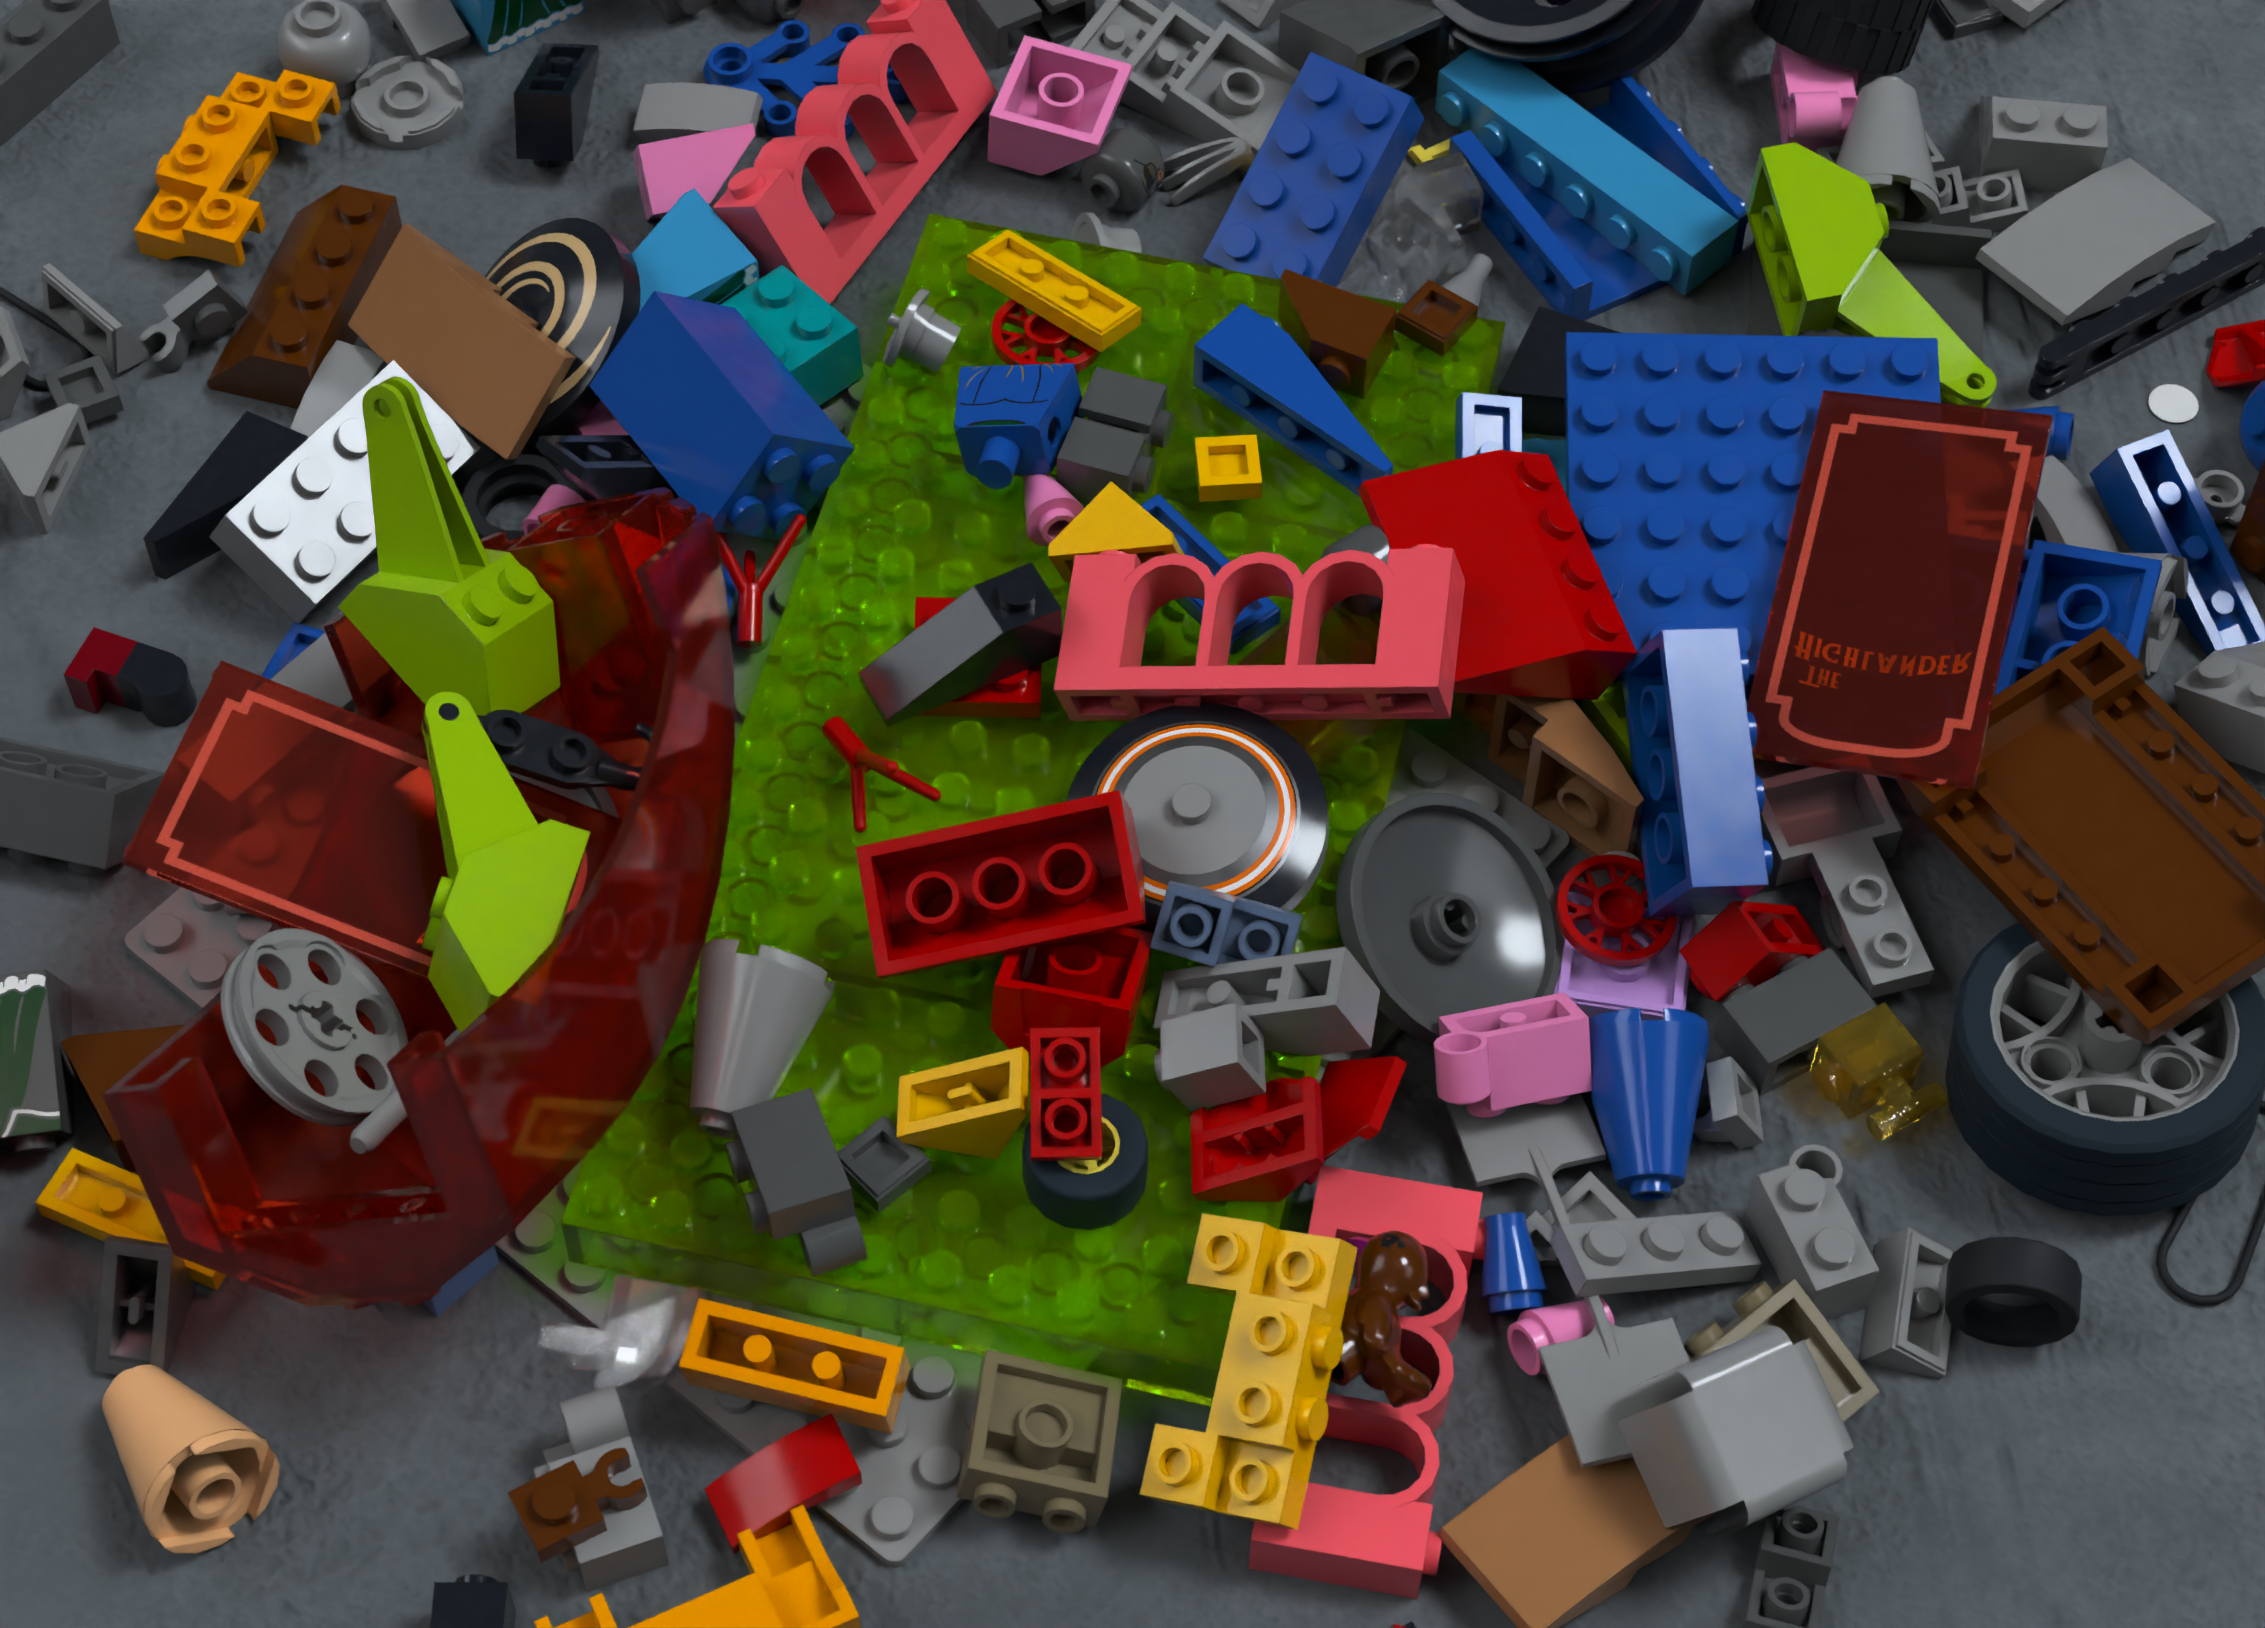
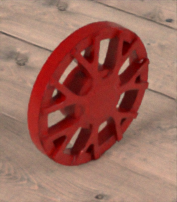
M1010 299L998 309L992 321L991 340L993 348L999 358L1007 365L1074 363L1077 374L1095 362L1101 354L1098 350L1078 338L1072 337L1071 334L1038 314L1033 313L1028 316L1025 311L1026 307L1013 299ZM1005 323L1024 329V333L1002 330V327ZM1020 346H1026L1028 349L1021 354L1011 350ZM1067 350H1073L1080 355L1071 359L1064 353ZM1039 356L1052 357L1054 362H1039L1036 360Z
M1621 855L1590 857L1576 864L1563 878L1555 901V914L1561 932L1576 950L1593 961L1618 967L1635 966L1655 958L1665 949L1674 933L1678 916H1665V920L1642 918L1644 907H1648L1646 889L1639 895L1633 888L1625 885L1631 874L1645 882L1644 865L1636 859ZM1607 869L1611 883L1603 885L1598 889L1591 872ZM1616 870L1624 871L1625 873L1620 877L1617 875ZM1583 876L1585 883L1578 881V879ZM1572 888L1592 899L1590 907L1567 900L1569 889ZM1589 919L1596 930L1583 936L1574 923ZM1638 929L1654 942L1642 948L1630 934ZM1656 929H1664V930H1663L1662 934H1660ZM1603 936L1619 938L1620 951L1602 948Z

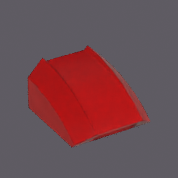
M1125 927L1006 953L994 983L990 1029L1009 1050L1023 1047L1030 1053V1028L1100 1027L1101 1068L1123 1056L1126 1052L1142 996L1153 950L1150 945L1154 933Z

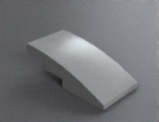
M1106 0L1069 46L1073 49L1132 64V73L1120 99L1121 103L1161 124L1206 143L1230 137L1244 139L1251 145V151L1255 155H1257L1300 71L1224 20L1217 30L1214 31L1174 2H1171L1166 10L1162 12L1146 0Z
M2128 158L2093 173L2045 201L1979 250L1975 259L2058 323L2065 325L2116 305L2120 300L2129 295L2135 282L2166 271L2177 251L2206 241L2216 221L2137 162Z

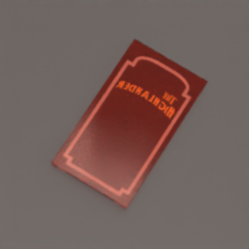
M1823 391L1747 706V712H1751L1754 715L1757 725V741L1755 748L1752 750L1753 758L1959 788H1975L2051 434L2053 415Z
M221 660L218 667L212 672V680L130 845L124 850L122 864L282 927L303 929L321 934L356 956L432 985L428 978L433 951L422 948V944L431 919L429 914L442 876L448 878L425 741ZM511 776L538 824L552 819L590 832L573 894L529 1021L530 1024L548 1030L550 1023L556 1019L555 1010L624 844L631 838L630 830L632 823Z

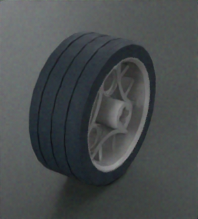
M2017 922L1998 933L1976 954L1960 982L1945 1073L1950 1111L1965 1142L1991 1171L2021 1192L2056 1207L2100 1216L2145 1215L2183 1205L2215 1187L2240 1161L2253 1135L2265 1091V1000L2253 978L2249 977L2150 1044H2146L2126 1035L2021 923ZM2031 1016L2047 1024L2040 1027L2029 1020L2028 1017ZM2172 1029L2177 1031L2181 1035V1037L2177 1035Z

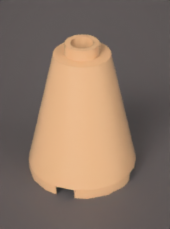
M139 1365L121 1372L114 1378L106 1390L102 1401L103 1413L143 1523L148 1533L158 1540L165 1549L173 1553H199L220 1546L235 1537L229 1529L231 1525L238 1522L247 1513L255 1520L264 1511L277 1488L280 1464L270 1445L261 1435L155 1365Z

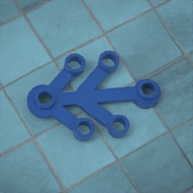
M788 20L781 23L775 33L750 48L738 43H724L715 47L709 53L708 59L704 64V80L706 84L757 92L763 99L760 113L764 116L766 132L774 138L792 136L795 134L796 107L791 102L778 100L764 85H780L799 102H802L805 95L816 86L838 84L837 73L839 66L824 65L836 58L840 59L848 44L844 41H852L859 35H865L864 30L857 24L843 23L836 26L830 36L811 47L809 27L802 21ZM780 54L792 58L785 63H768ZM888 64V89L894 103L908 102L910 99L892 67ZM848 113L845 121L846 139L851 137L854 132V123ZM785 118V120L778 121L776 119Z

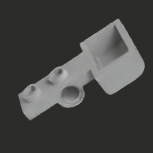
M1856 756L1762 779L1765 790V804L1760 814L1763 840L1769 842L1773 855L1772 872L1768 878L1770 884L1778 886L1810 877L1814 878L1821 894L1820 913L1826 935L1836 949L1846 948L1862 986L1871 998L1930 984L1934 968L1883 862L1884 859L1894 857L1902 829L1867 756Z

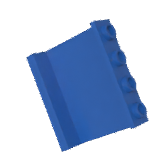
M1631 75L1612 82L1609 102L1590 109L1588 112L1736 218L1739 222L1732 256L1741 253L1748 224V217L1745 211L1746 206L1743 200L1738 195L1732 194L1715 174L1711 163L1706 158L1700 157L1684 138L1680 127L1674 121L1668 120L1656 106L1645 86L1638 84ZM1471 130L1450 138L1447 179L1554 311L1585 321L1668 285L1666 281L1656 278L1646 266L1627 252L1613 246L1604 235L1581 218L1571 215L1562 204L1539 187L1529 184L1520 173L1500 158L1490 155Z

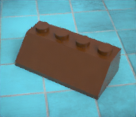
M341 184L296 213L246 307L249 312L239 320L207 380L209 389L295 409L299 408L310 382L336 340L354 345L359 337L347 324L402 228L396 196Z

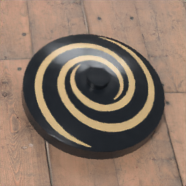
M558 219L533 229L511 245L484 276L502 289L501 297L539 323L536 328L538 331L576 357L524 448L535 447L540 436L563 435L577 425L599 403V397L589 385L640 310V279L633 255L621 239L596 223L585 219Z

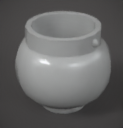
M305 0L294 6L283 17L276 34L278 57L283 68L336 83L339 99L355 93V84L359 77L370 69L369 62L373 52L369 26L355 7L342 0Z

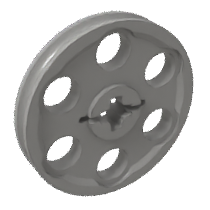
M296 928L279 929L261 936L234 958L229 965L222 982L221 1010L230 1043L242 1065L254 1081L272 1099L290 1112L308 1121L325 1126L347 1127L357 1125L407 1078L410 1052L408 1037L401 1015L379 978L361 959L341 944L308 930ZM308 960L315 962L323 969L328 978V984L321 982L315 977L309 967ZM257 964L265 966L272 972L277 980L278 989L271 987L264 981L259 973ZM356 1009L365 1013L370 1018L375 1027L376 1034L367 1031L361 1025L357 1018ZM255 1019L265 1023L272 1030L277 1045L267 1042L260 1035L256 1028ZM355 1064L361 1066L369 1073L374 1082L375 1090L368 1088L362 1083L355 1071ZM304 1070L316 1075L325 1089L326 1096L318 1094L310 1087L305 1078Z

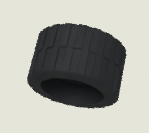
M1755 0L1751 9V16L1762 32L1769 35L1779 44L1803 56L1805 55L1818 62L1849 71L1886 75L1898 73L1909 66L1934 0Z

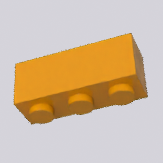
M698 1298L679 1363V1367L690 1385L821 1417L832 1413L837 1421L890 1434L893 1433L911 1367L904 1347Z

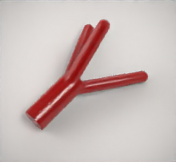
M797 514L758 578L756 577V555L754 551L747 550L744 552L742 572L723 532L708 530L738 592L737 645L740 647L757 648L762 646L763 594L804 527L806 517L803 514Z
M834 716L824 723L822 734L850 766L853 826L857 833H863L867 828L864 774L870 770L930 801L937 802L940 800L941 792L938 789L899 769L897 762L871 752L842 717Z

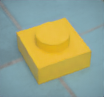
M1257 434L1195 438L1194 457L1199 502L1261 499L1262 476Z

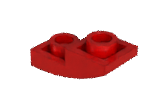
M1100 1027L1030 1028L1031 1161L1102 1160Z
M831 1413L782 1437L740 1462L707 1486L705 1494L731 1550L735 1554L740 1551L737 1538L738 1533L750 1528L755 1540L791 1525V1509L800 1505H804L805 1509L810 1508L863 1483L861 1471Z

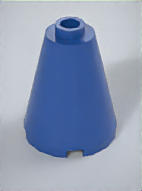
M1641 1008L1622 1009L1598 1014L1589 1018L1592 1091H1589L1616 1185L1620 1189L1630 1191L1631 1198L1636 1201L1653 1202L1668 1199L1672 1196L1671 1189L1680 1187L1685 1182L1710 1040L1707 1020L1696 1013L1671 1008H1663V1020H1641Z

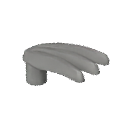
M1238 137L1211 141L1185 149L1163 160L1165 172L1180 166L1183 167L1163 180L1161 187L1164 191H1168L1187 181L1170 198L1173 206H1178L1196 192L1228 176L1236 169L1246 176L1256 155L1251 151V145L1246 140Z

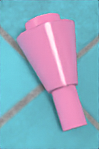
M1049 473L1045 475H1021L1024 481L1027 535L1034 543L1048 547L1084 507Z

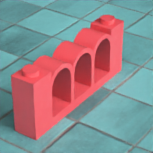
M880 0L881 4L866 21L872 34L857 36L847 44L842 53L837 73L838 84L816 86L805 95L797 111L795 122L796 136L773 138L762 147L754 162V167L746 168L730 179L728 189L712 208L758 261L759 279L783 265L826 302L831 304L997 94L996 89L946 0ZM888 64L892 67L917 111V114L908 125L895 105L888 89ZM847 113L877 162L866 177L852 155L846 141L845 121ZM804 164L835 213V216L824 230L808 206L803 194L802 174Z
M1419 544L1411 549H1389L1387 565L1384 561L1368 552L1346 550L1331 553L1313 563L1303 575L1296 564L1284 556L1262 551L1239 556L1225 564L1215 576H1213L1206 564L1193 556L1176 553L1156 556L1142 564L1137 554H1127L1118 550H1105L1098 555H1075L1054 692L1070 721H1131L1146 713L1168 706L1200 707L1201 703L1238 707L1258 714L1268 720L1450 719L1465 579L1454 548H1442L1433 544ZM1360 594L1377 596L1383 600L1375 664L1316 665L1320 628L1324 616L1334 604L1346 597ZM1274 595L1293 600L1285 665H1228L1232 630L1237 616L1243 609L1259 598ZM1192 597L1204 600L1195 666H1141L1146 629L1150 618L1161 606L1174 599Z
M1325 1165L1320 1168L1308 1234L1339 1238L1345 1241V1239L1356 1236L1371 1239L1377 1234L1387 1231L1407 1233L1420 1242L1426 1251L1429 1263L1428 1280L1441 1290L1447 1301L1438 1311L1425 1316L1398 1315L1402 1329L1401 1356L1404 1361L1419 1368L1431 1381L1433 1389L1430 1391L1428 1398L1419 1402L1404 1404L1403 1407L1394 1408L1388 1403L1331 1393L1326 1395L1328 1422L1323 1436L1382 1446L1400 1452L1413 1463L1420 1478L1408 1489L1395 1494H1371L1308 1482L1298 1530L1254 1521L1248 1569L1418 1599L1422 1574L1437 1575L1442 1539L1437 1536L1439 1532L1429 1531L1433 1509L1431 1502L1435 1494L1439 1471V1448L1433 1433L1441 1426L1449 1406L1454 1371L1453 1356L1448 1345L1455 1339L1463 1319L1472 1259L1484 1261L1486 1228L1485 1220L1479 1218L1483 1192Z

